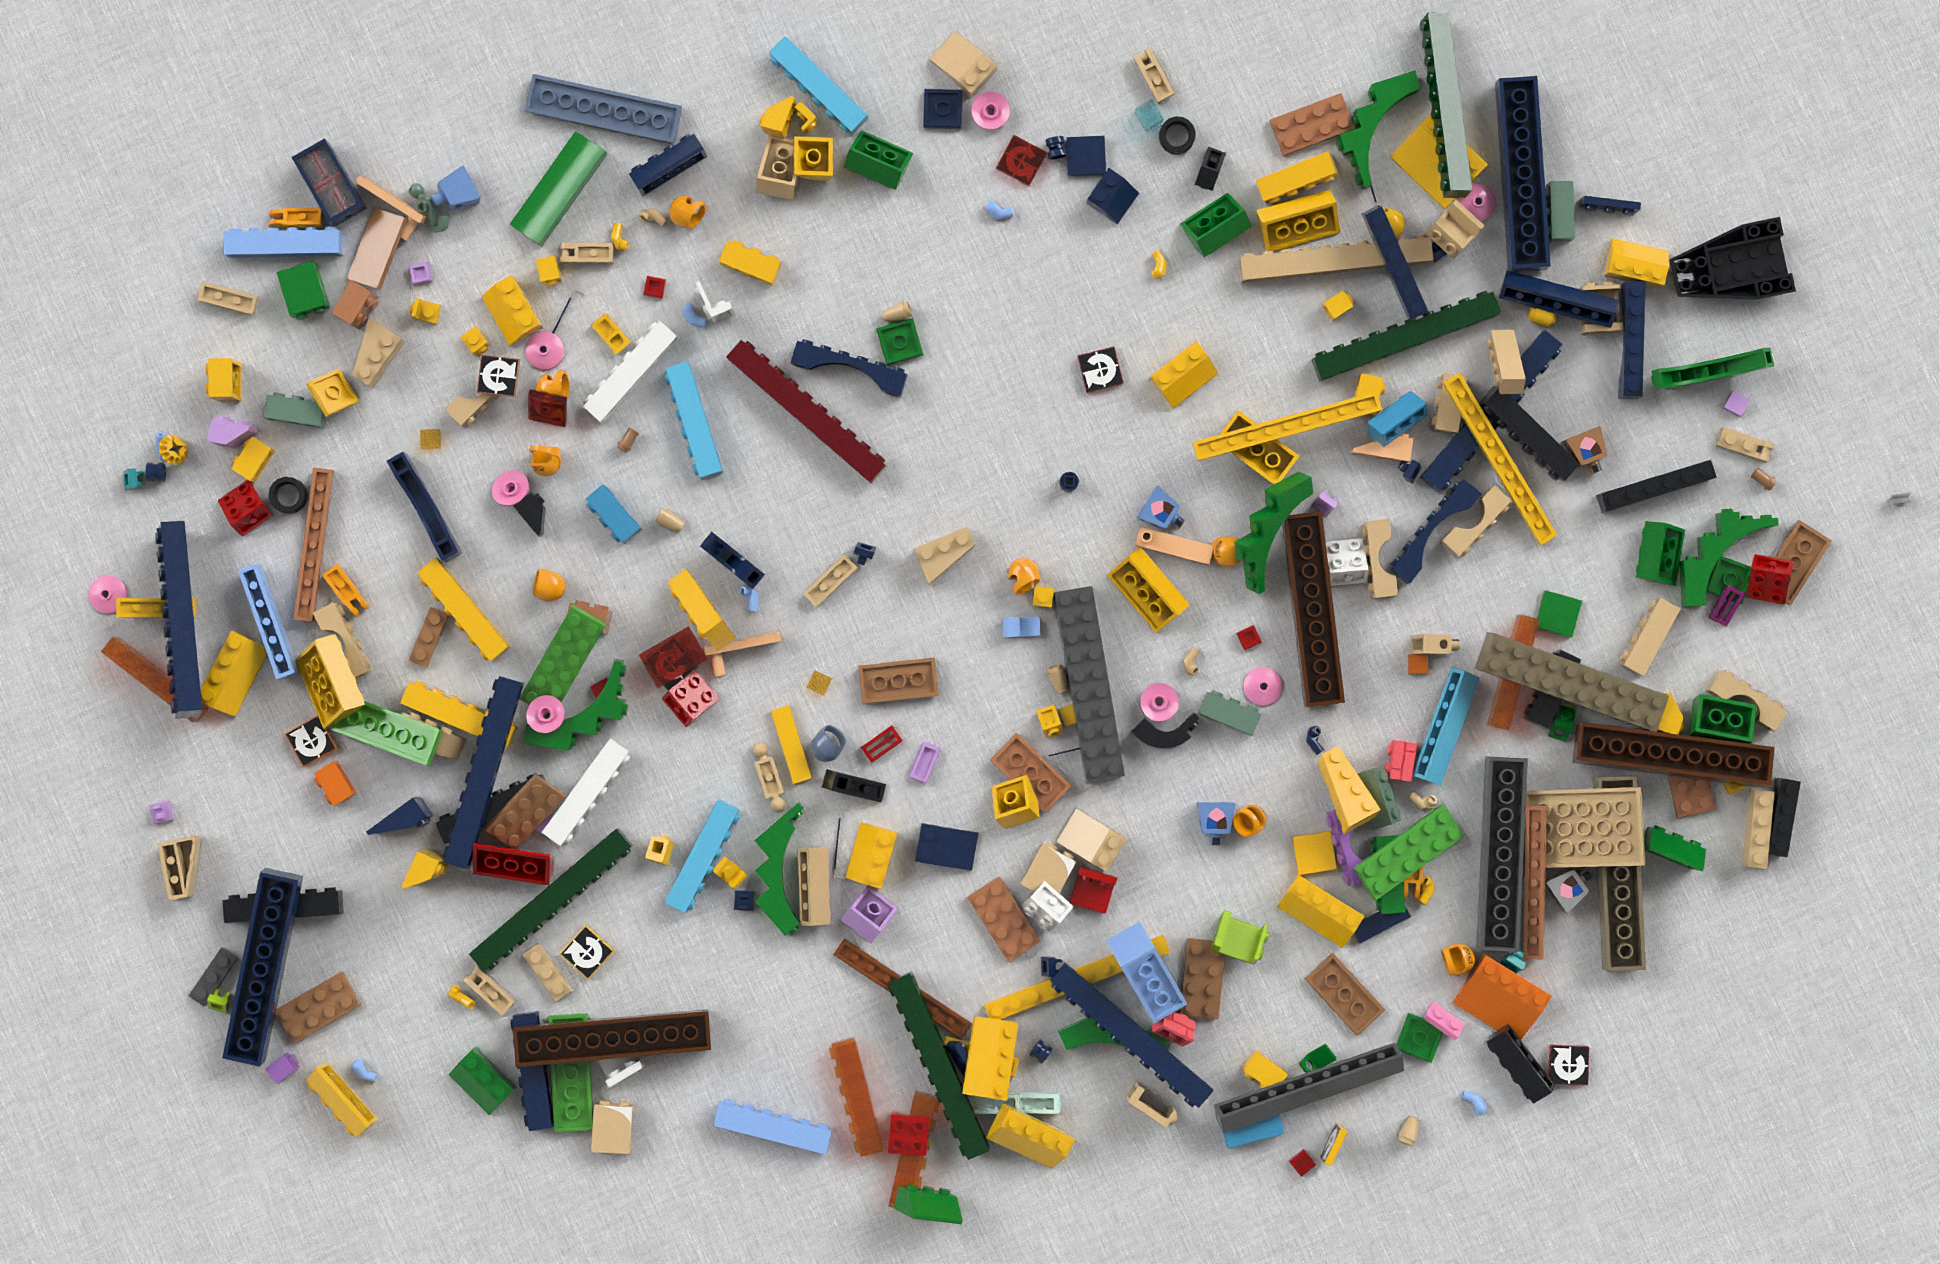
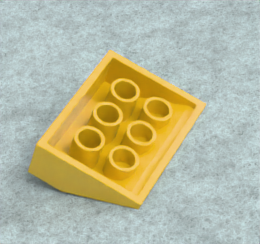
M1430 114L1396 149L1390 158L1445 210L1455 198H1443V191L1440 189L1439 159L1435 151L1436 137L1433 135L1434 120ZM1467 145L1472 182L1488 164Z
M335 634L314 640L295 659L323 729L339 722L365 705L364 697L356 685V678L352 675L349 668V661L343 654L341 642Z

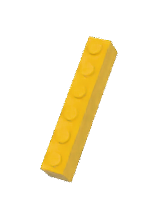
M434 558L417 572L420 575L419 581L425 587H430L432 590L430 594L437 602L441 601L444 604L443 610L448 616L453 615L457 620L455 622L456 626L461 631L465 630L469 635L467 639L473 646L477 645L481 649L479 653L486 661L489 659L494 662L511 648L439 559Z
M418 680L415 683H408L401 699V704L473 735H482L483 727H481L484 716L487 717L488 710L485 713L478 710L479 706L468 703L467 706L461 703L462 699L453 695L450 698L443 695L444 691L433 688V690L425 688L427 684ZM514 721L505 748L510 747L518 727L514 726Z

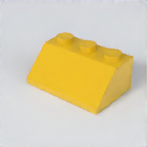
M1612 238L1603 276L1624 281L1646 282V286L1661 288L1665 285L1669 268L1668 251Z
M510 275L497 282L481 296L509 346L543 328L514 276Z
M1195 341L1150 377V380L1169 405L1175 408L1215 377L1218 372L1208 355L1198 342Z
M861 822L845 878L882 889L898 832Z
M430 849L417 851L401 887L404 889L440 877L442 874L445 875L450 864L444 863L445 858H443V855Z

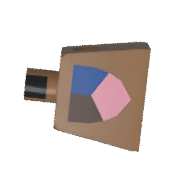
M1600 426L1562 441L1569 454L1580 463L1578 467L1587 464L1591 474L1602 471L1598 460L1606 457L1607 453Z

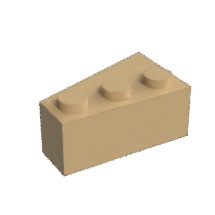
M369 317L352 375L373 388L405 341Z
M968 527L914 548L928 584L930 585L963 557L975 544Z
M412 711L410 714L402 712L401 715L442 729L443 732L435 754L458 760L467 740L466 738L452 733L453 730L447 727L436 726L437 723L432 720H422L421 715Z
M202 835L158 843L168 901L194 895Z

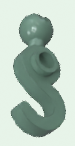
M412 184L409 188V193L413 198L418 199V210L422 215L427 216L429 229L435 233L445 231L449 224L448 216H440L438 225L436 222L437 206L433 204L431 196L424 195V188L421 184Z

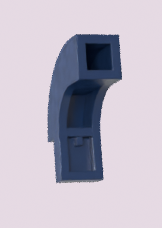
M712 531L700 545L703 550L752 589L765 575Z

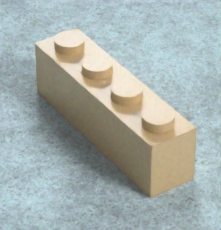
M1491 330L1486 346L1487 349H1490L1489 360L1493 362L1492 373L1495 374V386H1498L1500 394H1523L1526 378L1514 330Z
M1662 598L1652 600L1647 608L1649 610L1647 616H1644L1639 622V631L1637 634L1634 633L1629 641L1631 645L1628 651L1625 650L1620 657L1622 661L1620 666L1638 676H1645L1681 608Z
M1749 789L1742 866L1767 869L1774 792Z
M828 847L798 848L800 925L816 926L830 924Z

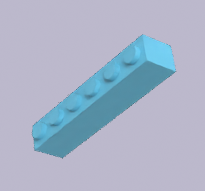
M786 36L769 52L770 61L777 68L781 66L785 70V76L791 81L794 79L799 84L797 87L804 94L808 92L812 96L811 100L818 107L822 106L826 110L825 114L831 120L836 119L840 123L838 126L846 134L849 132L853 135L868 120V115Z
M686 361L667 367V373L664 376L667 385L671 384L673 391L670 392L671 399L678 406V410L675 411L678 420H682L684 428H681L684 439L688 438L690 446H687L690 458L694 457L695 464L692 466L695 475H699L701 479L723 473L690 363Z
M1451 668L1413 772L1414 777L1441 786L1480 677L1460 669Z
M721 799L717 800L665 901L666 904L684 913L688 910L692 911L696 903L694 897L697 893L700 894L705 886V883H703L705 876H710L714 869L712 863L715 858L719 859L723 851L720 848L722 843L729 840L732 834L729 830L732 824H737L741 816L738 814L740 809Z

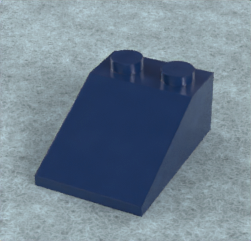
M413 797L366 831V833L371 835L412 827H424L431 822L430 817L433 816V813L421 797Z
M922 823L915 862L972 871L978 832Z

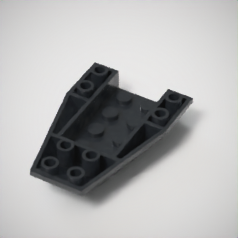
M1780 217L1742 224L1669 259L1677 297L1759 300L1796 292L1793 275L1788 273L1781 243V237L1784 236Z

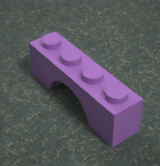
M1336 809L1326 812V822L1328 827L1331 828L1333 834L1331 839L1338 851L1337 860L1343 868V880L1348 886L1362 884L1353 868L1363 860L1358 858L1350 847L1352 831L1343 834L1341 822L1336 815Z

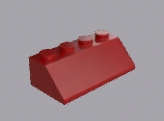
M473 844L472 874L549 886L554 870L553 855Z

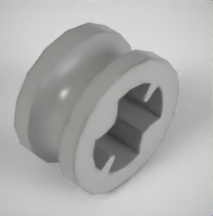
M1910 493L1892 495V498H1895L1893 505L1911 503V500L1908 498Z

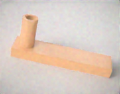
M358 176L355 181L357 184L408 215V220L401 236L402 239L408 241L418 222L425 224L427 216L422 215L417 209L368 178Z
M1143 527L1139 529L1135 544L1138 547L1210 565L1214 550L1212 545Z
M781 631L732 640L718 651L712 644L706 645L704 647L705 655L711 656L714 676L726 674L722 652L779 642L782 640Z

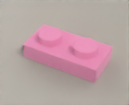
M1434 1001L1429 1005L1423 1019L1454 1041L1459 1037L1465 1023Z

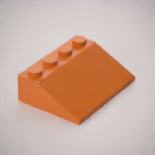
M1481 954L1452 1003L1496 1030L1509 1024L1518 1037L1522 1039L1541 1015L1552 996L1487 955Z

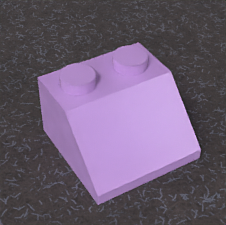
M867 885L841 920L868 942L872 943L898 908Z

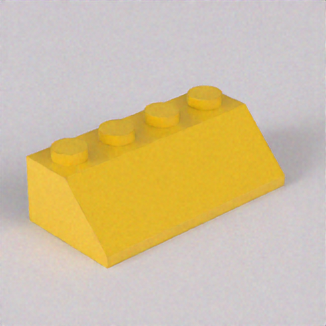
M1330 189L1256 210L1258 225L1266 251L1274 252L1340 233L1337 204Z
M1238 410L1220 434L1256 425V423ZM1279 440L1230 452L1273 485L1284 478L1299 458L1297 453Z
M1141 547L1136 549L1107 574L1110 580L1156 633L1190 605Z
M231 630L200 689L202 703L236 717L268 655L265 646L238 631Z
M1298 874L1277 905L1279 909L1342 948L1355 933L1364 918V915Z
M974 1016L962 1094L1007 1101L1018 1023Z
M328 1062L317 1067L306 1079L309 1089L314 1093H318L322 1104L333 1110V1116L347 1126L345 1129L351 1136L359 1137L378 1120Z
M1005 1103L1002 1104L986 1136V1139L1051 1169L1067 1157L1075 1141L1069 1133Z

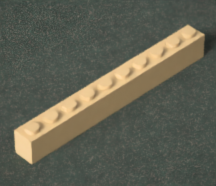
M1425 235L1414 236V239L1409 240L1406 237L1396 238L1408 265L1426 264L1433 261L1430 237L1426 238ZM1368 241L1357 242V245L1352 246L1349 243L1338 244V247L1333 248L1330 245L1319 246V249L1313 250L1311 247L1300 248V251L1294 252L1292 249L1281 250V253L1275 254L1273 251L1262 252V255L1256 256L1254 253H1246L1239 259L1241 283L1385 268L1375 244H1369Z

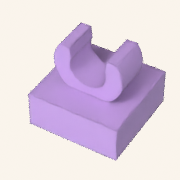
M1329 491L1322 492L1311 505L1317 511H1322L1325 517L1338 504L1336 497L1331 499L1327 496Z
M170 801L149 805L153 824L174 819Z

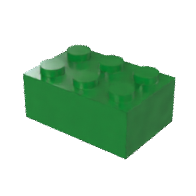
M1699 694L1693 699L1689 736L1750 744L1753 740L1757 705Z

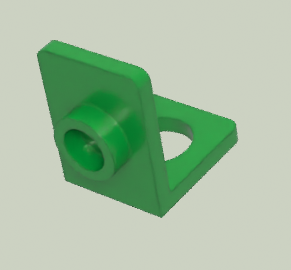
M1560 705L1548 736L1561 741H1567L1574 727L1576 710ZM1561 729L1564 730L1566 733L1564 735H1558L1555 733V730Z
M1323 1044L1309 1052L1299 1062V1065L1307 1073L1310 1070L1306 1066V1061L1311 1063L1313 1070H1316L1334 1062L1337 1058L1328 1045Z

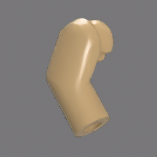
M655 208L642 210L638 215L641 222L656 221L661 226H664L668 221Z
M1192 647L1183 659L1185 672L1192 676L1198 673L1195 659L1200 651L1195 647Z
M1413 791L1407 797L1419 809H1431L1437 804V798L1433 795L1420 797Z

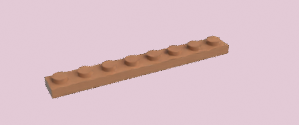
M313 468L294 620L314 622L313 612L316 611L334 470Z
M1526 806L1524 959H1544L1547 806Z

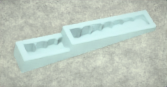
M1060 1092L1008 1093L1007 1101L967 1095L975 1114H998L1003 1103L1024 1113L1059 1114L1061 1112Z

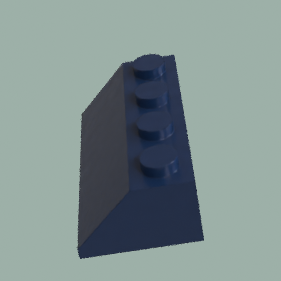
M687 134L680 139L678 144H671L660 155L655 154L648 158V162L641 166L639 164L633 167L629 175L642 196H645L705 159L707 154L694 134L691 136Z

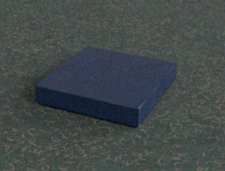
M924 89L923 128L961 129L962 90Z
M1105 136L1066 137L1068 176L1104 175L1106 173Z

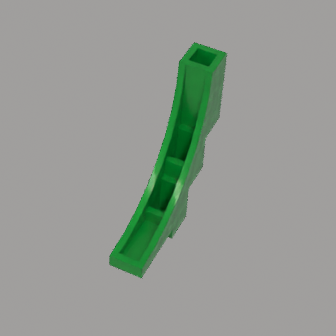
M1415 70L1371 84L1368 97L1374 103L1355 109L1352 121L1354 126L1358 128L1339 134L1336 146L1338 151H1342L1343 156L1351 154L1349 161L1352 168L1355 167L1357 173L1355 174L1356 183L1358 186L1361 185L1362 190L1369 188L1372 184L1369 173L1368 154L1377 124L1394 105L1404 98L1418 93L1421 89Z
M1761 348L1714 360L1652 370L1651 381L1655 386V390H1670L1774 367L1771 348Z
M1297 472L1264 489L1266 507L1249 515L1251 533L1234 541L1236 559L1243 561L1246 587L1257 594L1265 592L1266 562L1275 535L1292 510L1303 500L1314 494L1312 477L1304 473Z
M1721 509V513L1715 514L1716 536L1715 532L1703 533L1702 537L1697 538L1698 560L1697 556H1687L1685 560L1680 561L1682 607L1705 606L1706 590L1710 575L1724 551L1736 540L1750 532L1779 526L1778 518H1772V515H1760V519H1753L1752 515L1741 516L1740 519L1739 512H1733V509Z
M614 660L610 677L604 689L584 711L565 719L558 729L550 733H539L532 729L529 723L526 724L524 743L571 750L577 741V735H574L575 732L596 735L598 731H601L603 720H600V717L617 720L623 719V716H626L628 712V705L625 704L626 699L619 698L623 693L621 678L625 677L626 673L624 660Z
M1085 1017L1058 1030L1066 1050L1090 1043H1112L1124 1047L1127 1046L1122 1042L1117 1044L1110 1038L1111 1033L1107 1029L1102 1031L1095 1025L1097 1021L1093 1017L1089 1019ZM1152 1028L1146 1031L1162 1046L1167 1045L1165 1038L1151 1032Z

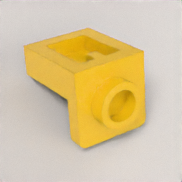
M800 101L795 106L798 111L796 115L803 122L807 120L801 127V131L804 134L807 131L810 133L817 126L816 122L818 120Z
M416 298L415 302L411 304L410 313L416 320L437 324L442 306Z
M476 326L460 337L474 356L484 354L490 345Z
M1055 705L1036 710L1045 738L1056 737L1063 732Z
M726 856L713 869L714 873L726 881L733 889H736L747 877L746 873Z

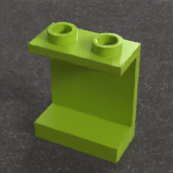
M1224 910L1220 916L1210 950L1255 965L1258 960L1261 961L1264 954L1262 945L1263 942H1267L1269 937L1268 925L1264 924L1262 928L1232 918V912Z

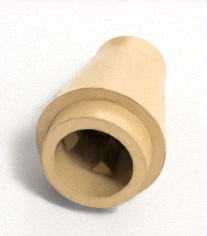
M901 301L883 311V316L886 322L906 320L912 316V310L908 301Z
M664 508L661 509L655 520L660 526L678 532L682 530L685 524L672 511Z
M1061 663L1048 667V673L1046 674L1057 693L1067 691L1065 667H1062Z
M1408 1116L1398 1134L1399 1142L1413 1146L1417 1139L1419 1119Z

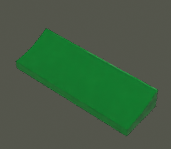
M575 131L513 218L510 225L542 247L605 159L607 152Z

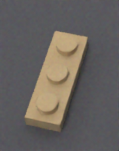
M202 282L197 300L255 315L259 297Z
M844 554L803 594L817 608L858 567Z
M540 943L523 954L555 1001H558L572 991V988Z

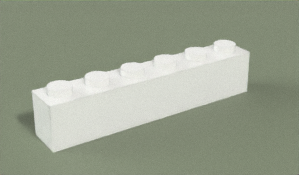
M661 321L655 322L650 326L647 336L645 338L641 337L635 344L637 347L632 352L629 351L625 354L622 364L620 366L616 365L610 371L611 376L599 383L597 392L594 395L590 394L585 399L584 403L586 404L583 407L602 424L679 339Z
M610 738L542 833L560 846H563L564 843L568 845L574 837L572 832L575 828L579 829L585 822L583 817L587 812L590 814L597 804L594 802L598 797L602 798L608 790L606 788L609 781L614 782L619 775L617 770L621 765L625 766L631 758L628 755L631 752Z

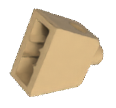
M1412 635V654L1446 655L1451 654V651H1459L1460 649L1459 639H1452L1451 635Z

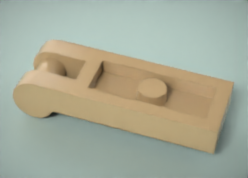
M1151 48L1144 50L1145 53L1133 56V60L1158 104L1175 93ZM1148 59L1150 64L1145 66L1143 62Z
M560 243V250H562L560 263H614L613 243ZM570 250H575L574 256H570Z
M1722 427L1716 446L1768 463L1770 459L1768 455L1770 450H1773L1774 444ZM1758 446L1763 448L1761 453L1756 452Z
M476 965L472 969L473 972L463 979L464 982L503 1016L516 1000ZM478 977L482 979L479 985L475 982Z

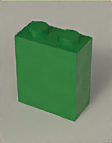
M311 261L276 272L289 316L296 318V320L307 318V314H321L326 312L325 309L330 308L317 263Z

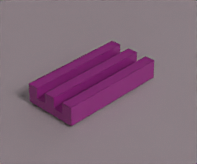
M1727 584L1711 611L1709 619L1727 627L1746 593ZM1729 591H1732L1728 599L1726 600L1724 606L1722 607L1720 613L1717 617H1715L1721 605L1723 604L1725 598L1727 597ZM1735 594H1738L1724 621L1721 620Z

